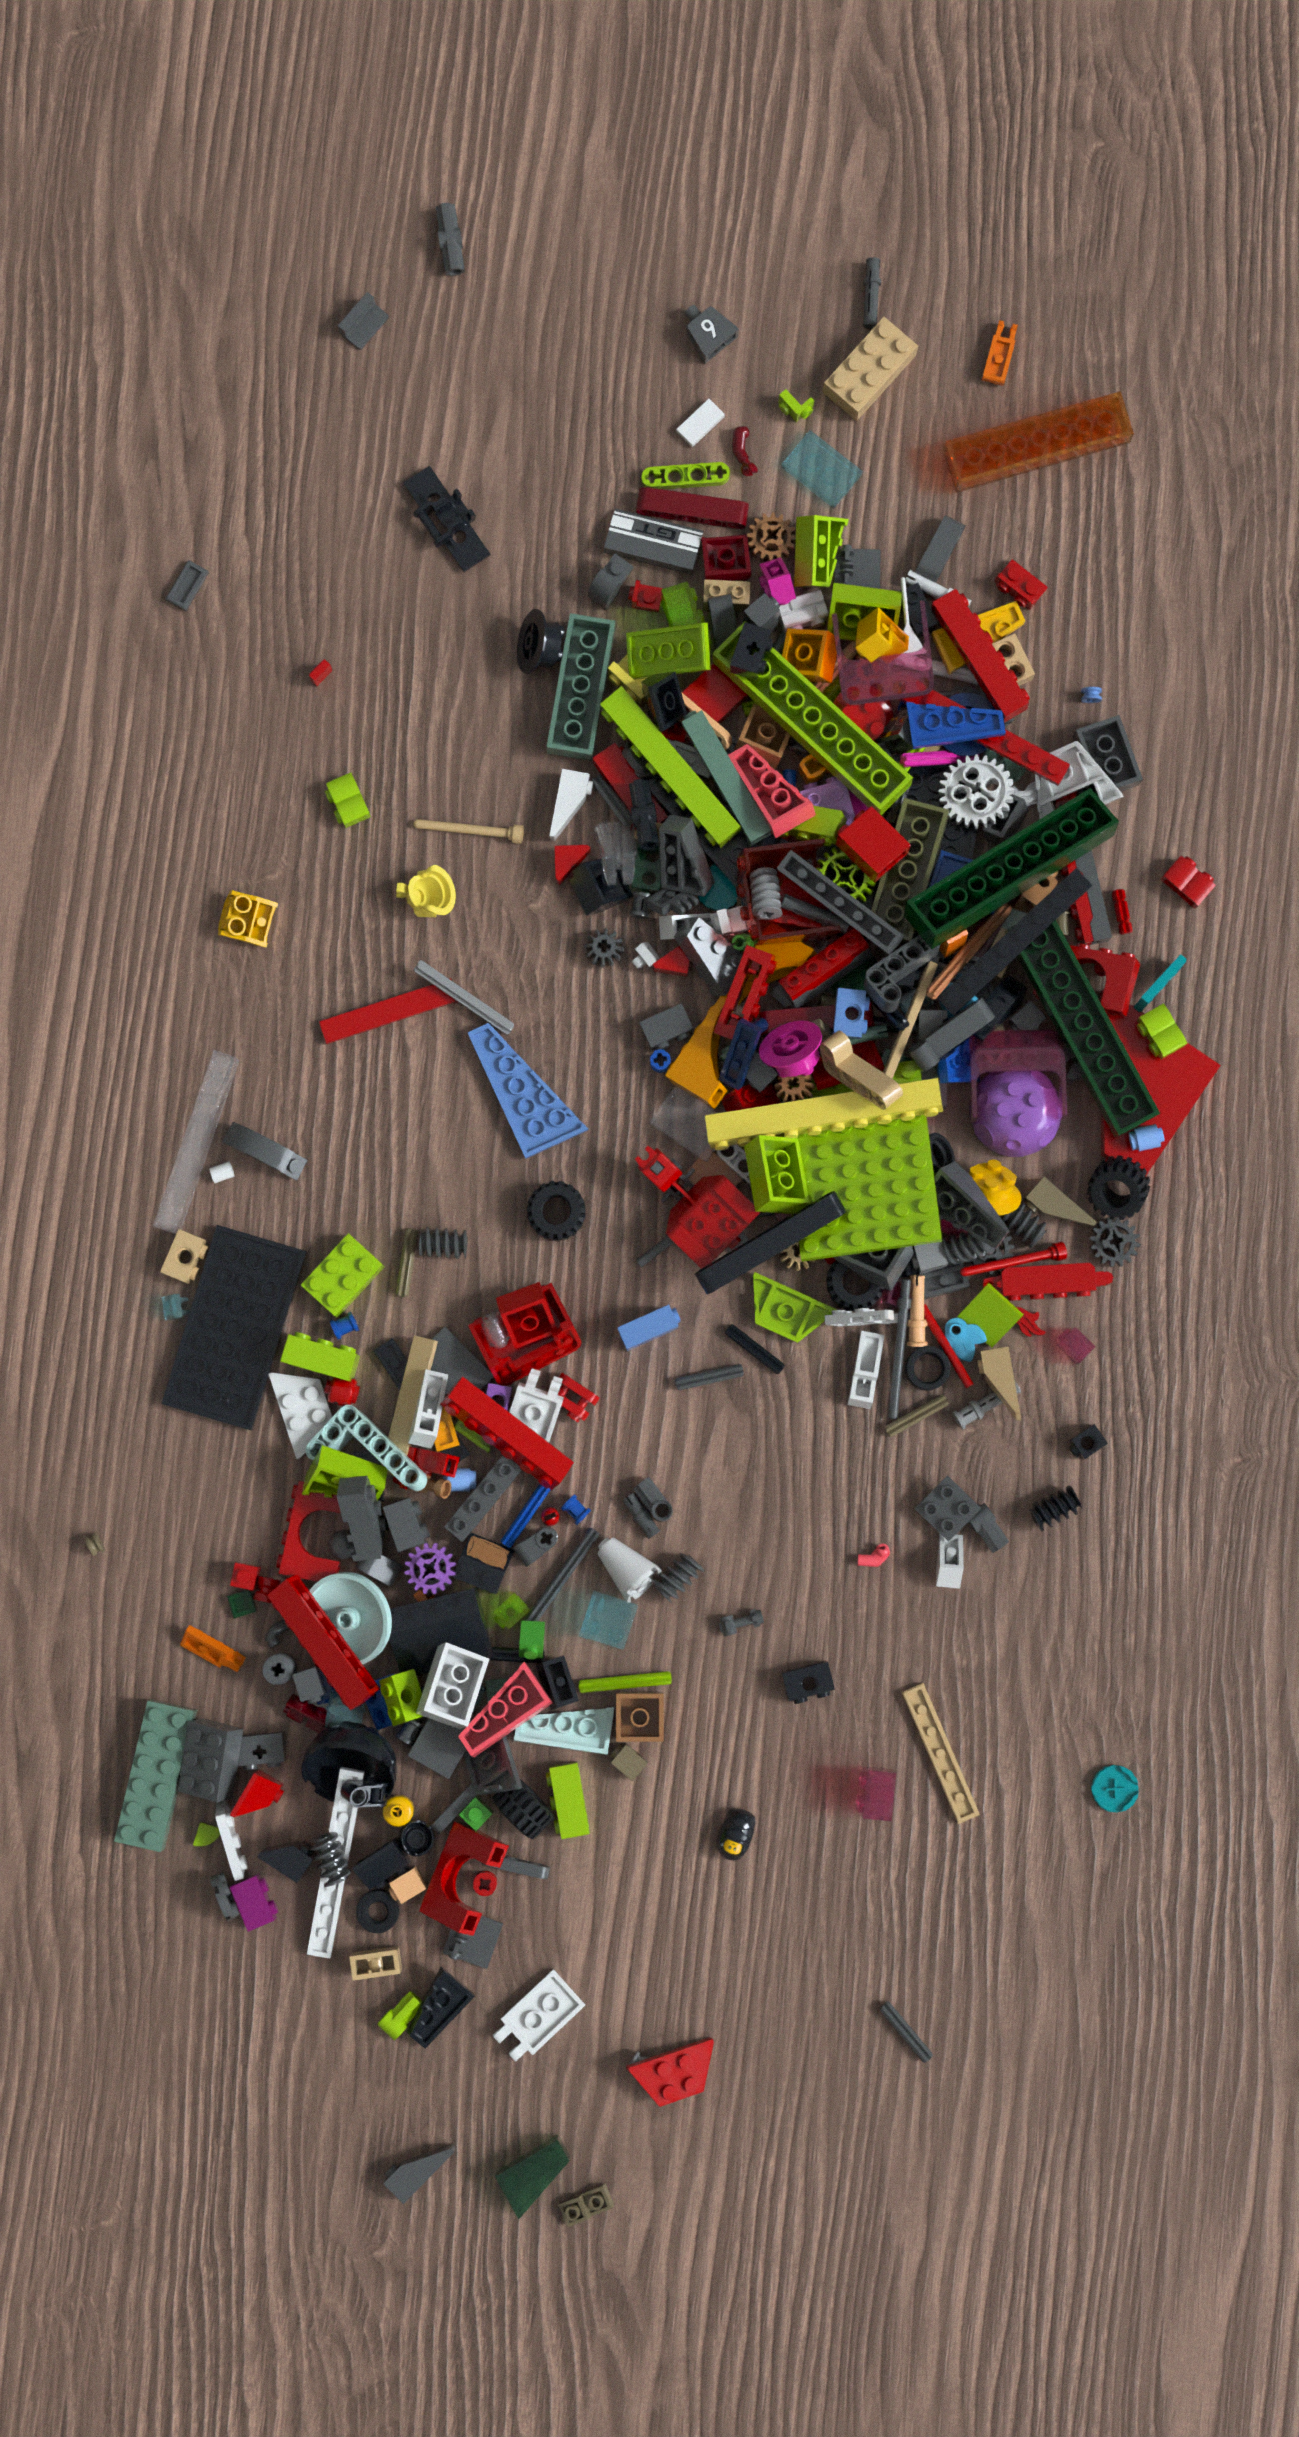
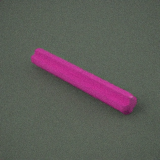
M950 751L903 753L900 764L904 767L957 764L958 759L965 763L966 756H959ZM968 756V757L970 758L971 761H973L975 756Z

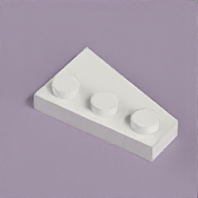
M228 1800L217 1802L215 1818L234 1881L244 1879V1871L248 1869L245 1855H241L240 1837L235 1832L234 1818L230 1816Z

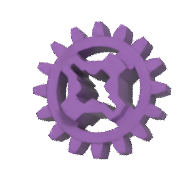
M424 1543L423 1550L419 1546L415 1547L417 1553H409L408 1555L412 1560L411 1562H405V1565L410 1567V1570L405 1571V1574L412 1577L408 1580V1583L415 1582V1590L423 1587V1594H427L429 1589H431L433 1594H436L437 1587L444 1591L446 1589L445 1582L452 1584L449 1576L456 1575V1572L451 1570V1567L455 1566L456 1562H450L449 1560L453 1554L446 1555L445 1546L439 1550L438 1543H434L432 1548L429 1547L428 1543ZM427 1552L435 1553L431 1559L421 1557V1555ZM442 1560L446 1564V1573L441 1570L440 1562ZM435 1562L434 1569L436 1572L426 1575L427 1568L425 1565ZM415 1564L420 1567L421 1574L419 1577L415 1573ZM435 1577L440 1580L436 1584H426L429 1578Z

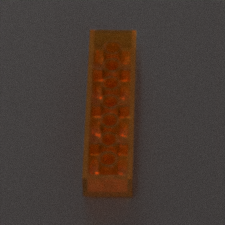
M1121 391L945 441L943 452L955 491L958 493L1128 444L1131 442L1134 432Z

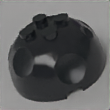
M344 1721L339 1725L324 1729L313 1738V1741L306 1749L301 1766L302 1777L305 1783L309 1780L315 1786V1793L329 1801L334 1802L341 1767L365 1771L363 1780L370 1778L388 1780L385 1799L394 1789L397 1774L396 1756L386 1738L382 1737L374 1727H366V1725L361 1723Z

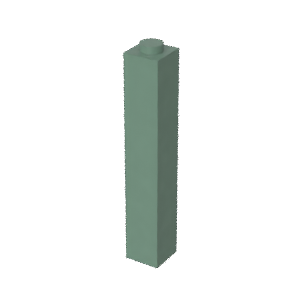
M701 710L698 713L692 711L685 715L682 727L737 823L741 826L749 844L752 846L771 835L770 827L703 711Z

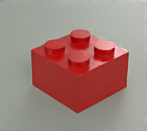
M540 1282L496 1298L500 1315L515 1349L551 1336L558 1330Z

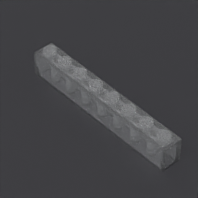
M216 1050L213 1051L153 1227L176 1235L178 1229H182L239 1060L234 1056Z

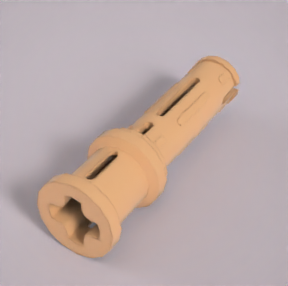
M910 1275V1298L912 1300L910 1319L907 1322L909 1327L907 1346L923 1347L928 1344L925 1341V1327L928 1326V1322L924 1319L925 1275L918 1276V1285L917 1275Z

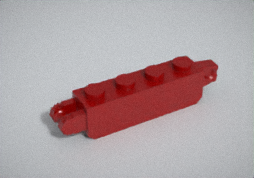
M1091 1263L1009 1267L1003 1269L999 1276L983 1279L982 1284L984 1288L990 1283L999 1293L1007 1297L1008 1301H1020L1021 1296H1030V1300L1044 1299V1295L1053 1294V1298H1067V1293H1076L1077 1297L1091 1296L1090 1292L1096 1291V1287L1108 1286V1284L1113 1283L1114 1277L1112 1273L1107 1271L1095 1272V1267Z

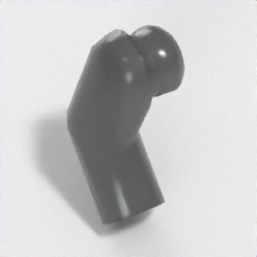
M285 1620L274 1623L265 1634L264 1640L265 1642L267 1641L270 1648L280 1644L277 1636L289 1630Z

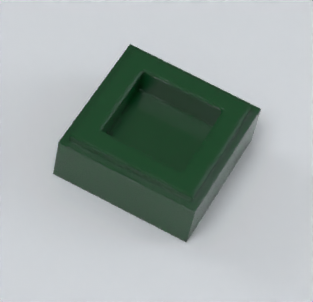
M251 1590L227 1596L234 1619L257 1612Z

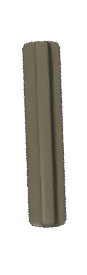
M406 1228L396 1288V1295L400 1297H408L418 1236V1231L412 1228Z
M942 1394L886 1425L884 1429L887 1435L893 1437L948 1406V1400Z

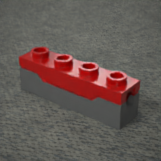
M1091 850L1060 869L1061 874H1065V877H1067L1077 868L1093 885L1069 907L1071 918L1075 919L1077 928H1075L1076 940L1088 946L1108 942L1112 938Z
M853 928L779 980L784 994L794 1007L800 1008L873 957L868 943Z

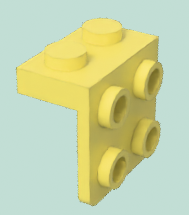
M627 655L618 664L613 662L608 667L609 680L617 687L622 686L634 701L642 705L646 698L642 691L641 681L646 678L633 679L629 676Z

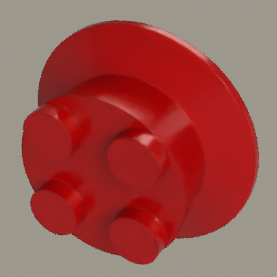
M856 685L842 691L833 701L834 705L876 744H879L876 739L884 732L885 726L893 717L891 704L881 691L867 685Z

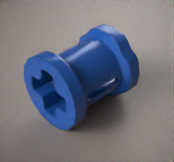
M663 1049L655 1050L650 1056L651 1068L657 1073L667 1071L671 1062L669 1053ZM658 1056H662L663 1060H667L664 1061L663 1066L654 1063V1061H657Z
M351 1311L341 1319L330 1321L338 1340L351 1331H359Z
M575 1494L560 1508L575 1520L574 1523L576 1525L592 1511L590 1508L586 1509L577 1500Z

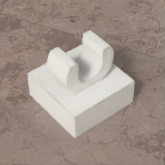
M644 942L635 948L639 956L632 962L637 968H642L646 964L651 967L653 963L660 959V956L648 942Z

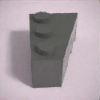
M669 815L659 828L661 886L664 889L704 897L715 881L691 818Z
M699 917L685 918L674 936L675 940L688 960L692 961L697 968L698 975L704 979L710 988L709 992L711 995L726 996L731 988L743 953L735 949L733 944Z
M367 1476L340 1478L337 1500L343 1522H348L351 1533L347 1534L348 1542H353L354 1544L353 1561L381 1559L385 1531H388L389 1524L382 1513L381 1502L377 1501L374 1485L370 1484Z

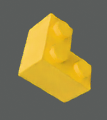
M879 607L857 623L856 650L861 657H866L871 663L876 659H882L888 665L908 650L909 636Z

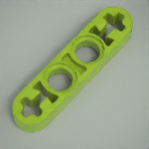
M723 462L648 467L643 471L641 481L644 487L663 490L721 486L728 482L730 469ZM707 469H710V474H715L710 475V480H707ZM717 469H721L722 473H726L723 474L721 479L716 475ZM694 470H700L704 477L699 481H695L691 478L690 474ZM671 472H678L681 475V479L678 482H671L668 479V475ZM661 473H664L665 483H661ZM649 474H653L654 478L659 479H655L654 483H650L647 478H649Z

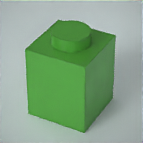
M521 1620L519 1657L543 1659L545 1622Z
M476 1795L459 1815L477 1831L494 1811Z

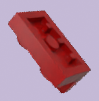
M1013 559L996 576L994 581L997 584L996 587L1002 593L1010 594L1015 598L1014 601H1017L1020 607H1026L1031 610L1048 588Z

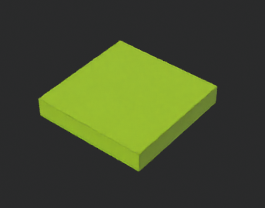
M988 1283L957 1317L963 1319L967 1324L978 1325L986 1335V1343L992 1348L1024 1314Z

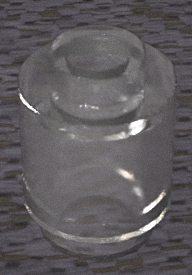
M491 1312L483 1316L481 1326L488 1345L495 1348L506 1346L511 1338L500 1313Z

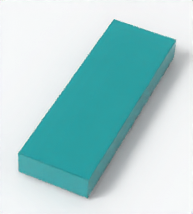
M1180 954L1144 993L1133 1008L1139 1013L1142 1012L1187 962V959Z

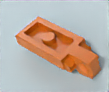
M191 1625L186 1629L180 1642V1646L219 1668L226 1666L238 1672L246 1659L238 1651H234L232 1648Z

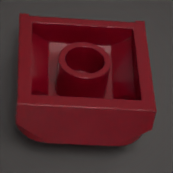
M747 534L709 538L701 537L705 580L745 582L751 578Z

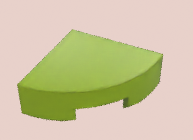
M200 1822L193 1846H206L213 1843L220 1836L219 1828Z

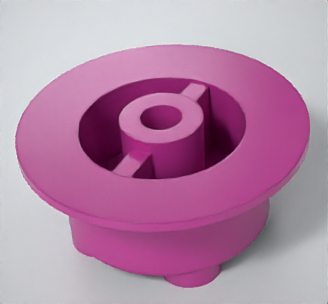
M793 1021L781 1025L764 1038L759 1048V1056L763 1063L776 1068V1071L782 1078L810 1075L820 1058L818 1047L822 1041L821 1030L816 1024L809 1021Z

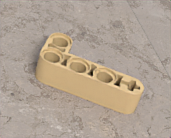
M842 1031L835 1032L820 1044L821 1056L826 1071L880 1109L885 1110L902 1097L903 1091L895 1080L853 1053L851 1042Z

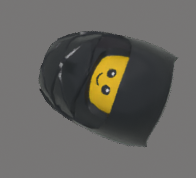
M733 1808L724 1818L718 1832L716 1845L719 1853L725 1859L731 1861L739 1860L748 1851L756 1825V1819L752 1813L744 1809Z

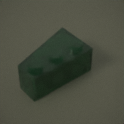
M559 2135L496 2171L495 2178L518 2219L522 2217L570 2161V2154Z

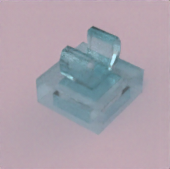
M180 1294L162 1297L165 1321L175 1320L190 1313V1310L181 1309V1303L189 1301L187 1297L180 1298Z

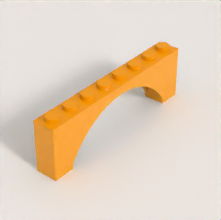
M772 925L761 934L760 940L755 946L759 950L776 956L774 960L777 961L773 974H769L766 983L784 978L817 954L811 947ZM748 971L746 975L749 977L739 1004L749 995L754 979H758V976L750 974ZM728 993L726 996H720L715 1005L709 1008L707 1016L695 1028L693 1036L688 1043L683 1045L679 1056L669 1065L665 1074L672 1084L714 1110L728 1091L722 1085V1082L718 1080L720 1076L718 1048L721 1036L714 1033Z

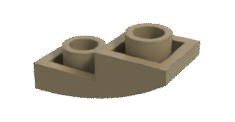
M605 2183L558 2204L567 2227L589 2220L591 2216L610 2210L615 2206Z

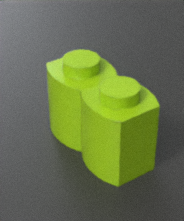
M351 772L326 783L328 790L324 792L329 803L334 802L337 810L333 812L339 824L344 823L345 827L348 828L371 817Z
M1164 1003L1137 1019L1139 1023L1136 1025L1137 1029L1143 1037L1147 1036L1151 1043L1149 1044V1049L1155 1057L1159 1056L1160 1059H1163L1187 1044L1183 1033Z

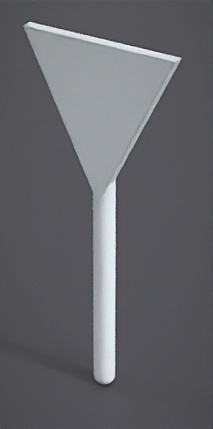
M902 577L901 589L905 621L903 631L909 636L908 650L899 657L926 654V650L909 625L905 578Z

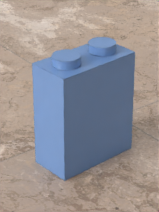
M667 1305L617 1327V1330L626 1350L629 1351L678 1329V1323L681 1322L676 1308L671 1309L670 1305Z

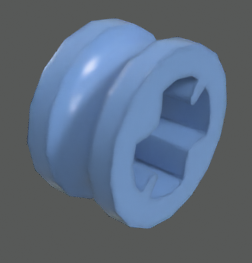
M1099 687L1082 688L1081 693L1084 696L1081 697V701L1084 703L1101 702L1102 697L1099 694L1102 692V689Z

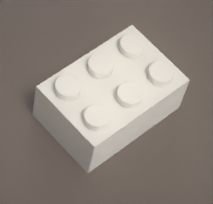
M449 1643L439 1645L416 1714L457 1729L468 1727L489 1658Z

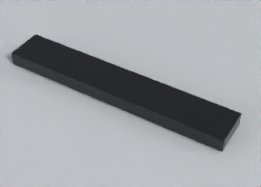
M391 1338L373 1352L400 1391L408 1360L395 1340ZM457 1435L460 1445L440 1452L460 1457V1462L471 1454Z

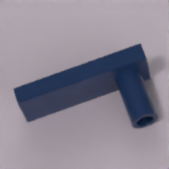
M742 1018L737 1023L718 1079L736 1090L743 1087L760 1035L768 1029V1022L764 1018H758L752 1023Z

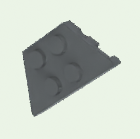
M506 1736L476 1757H472L467 1750L463 1754L474 1791L477 1794L486 1795L522 1788Z

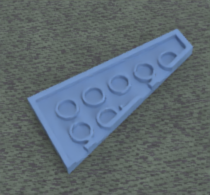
M489 1023L467 1032L525 1159L589 1130Z

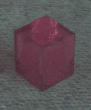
M1076 1327L1071 1330L1066 1328L1057 1337L1060 1341L1056 1345L1075 1364H1079L1096 1347Z

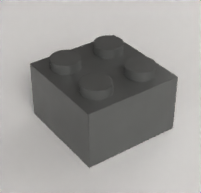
M407 1498L383 1507L398 1552L428 1543L427 1537H430V1533L426 1523H421L419 1515L423 1513L419 1501Z

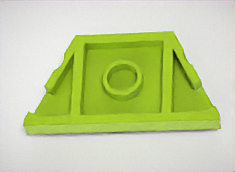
M755 1272L753 1275L755 1324L791 1341L800 1342L825 1321V1315H832V1311L837 1310Z

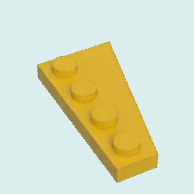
M1017 601L978 615L981 621V628L984 632L987 631L991 635L993 643L1002 640L1025 623ZM943 628L933 631L931 636L948 675H951L964 666L965 662Z

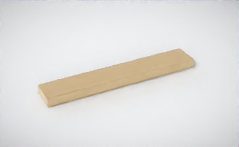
M928 962L924 968L905 1016L909 1022V1027H906L904 1031H899L883 1073L890 1078L894 1076L926 996V989L929 987L938 966L935 962Z
M414 1336L388 1436L406 1455H408L409 1447L412 1446L408 1442L425 1369L431 1370L438 1343L436 1340ZM401 1458L396 1460L395 1468L401 1464ZM388 1470L387 1474L394 1476V1475Z
M924 1683L902 1691L903 1698L957 1823L960 1824L980 1815Z

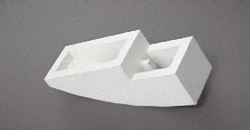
M861 1331L847 1405L871 1409L878 1378L884 1335Z

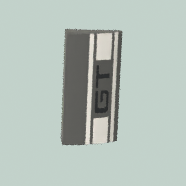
M615 509L604 545V553L610 555L616 553L622 558L693 575L704 531Z

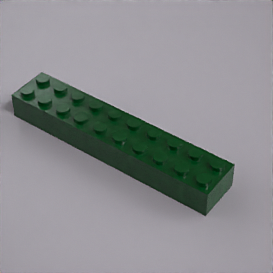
M1090 788L908 900L904 917L928 946L934 949L1113 837L1119 820Z
M1057 921L1053 922L1017 958L1114 1137H1117L1159 1115L1160 1112ZM1014 926L1008 928L1004 934L1009 932Z

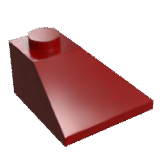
M259 1769L251 1777L230 1816L237 1817L269 1807L273 1802L278 1803L284 1793V1790L281 1789L284 1783Z

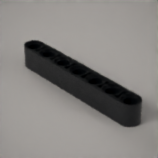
M832 1191L703 1267L694 1275L706 1295L839 1218L847 1210L837 1193Z

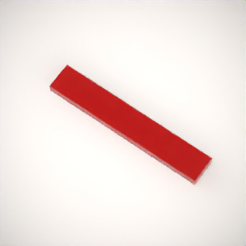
M432 984L319 1021L326 1044H330L458 1001Z

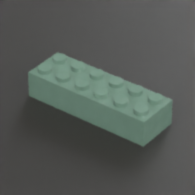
M570 613L547 741V754L593 761L602 709L600 704L604 698L616 629L614 620Z
M154 1699L147 1701L114 1842L162 1852L165 1849L178 1795L188 1721L195 1720L198 1709Z

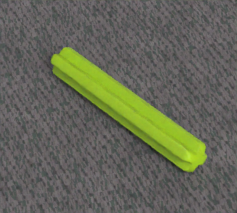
M666 1671L580 1680L578 1686L580 1693L668 1685L671 1684L672 1679L671 1673Z

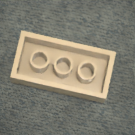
M883 317L824 382L823 393L855 421H858L917 354L918 345L887 318Z

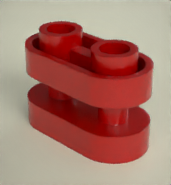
M561 1372L558 1377L562 1378L563 1381L558 1395L564 1397L562 1407L569 1411L567 1416L577 1423L580 1419L585 1422L590 1413L584 1409L588 1403L595 1406L600 1397ZM569 1389L581 1397L577 1404L565 1397Z

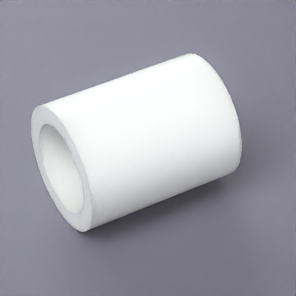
M229 1161L209 1168L214 1183L235 1177Z

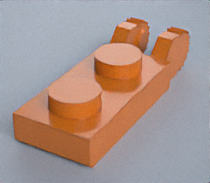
M999 320L996 334L993 335L982 381L1004 386L1016 341L1014 338L1018 327L1017 324L1011 326L1010 336L1005 338L1001 337L1004 321Z

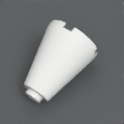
M606 1538L598 1545L600 1549L597 1553L621 1595L628 1603L631 1602L630 1597L637 1599L652 1586L654 1581L652 1577L655 1574L658 1576L661 1574L662 1570L656 1564L616 1538Z

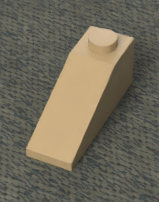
M1009 1347L981 1351L982 1360H977L979 1373L985 1374L987 1384L1017 1421L1021 1420Z

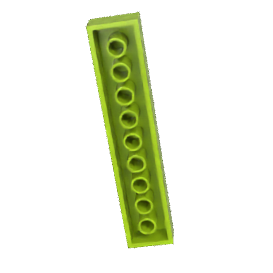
M743 623L712 653L713 663L868 808L872 806L882 815L912 785L913 777L773 647L770 653L766 652L764 660L767 661L764 673L758 675L757 681L730 673V664L744 625ZM752 649V652H749V654L753 655L756 650Z

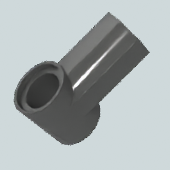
M650 1477L633 1488L657 1521L666 1522L672 1517L673 1508ZM659 1505H666L669 1508V1513L666 1517L661 1518L656 1515V1508Z
M983 1503L980 1505L981 1510L968 1523L976 1533H979L990 1551L994 1553L1004 1547L1009 1541L995 1522L996 1518L989 1507Z

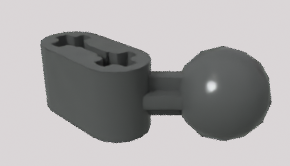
M339 1530L330 1537L328 1546L335 1558L340 1560L352 1558L354 1544L353 1542H348L347 1534L351 1533L350 1531ZM381 1554V1559L357 1561L355 1565L361 1571L392 1587L404 1567L384 1554Z

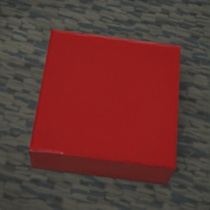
M324 659L309 673L310 680L316 687L333 671L331 664Z

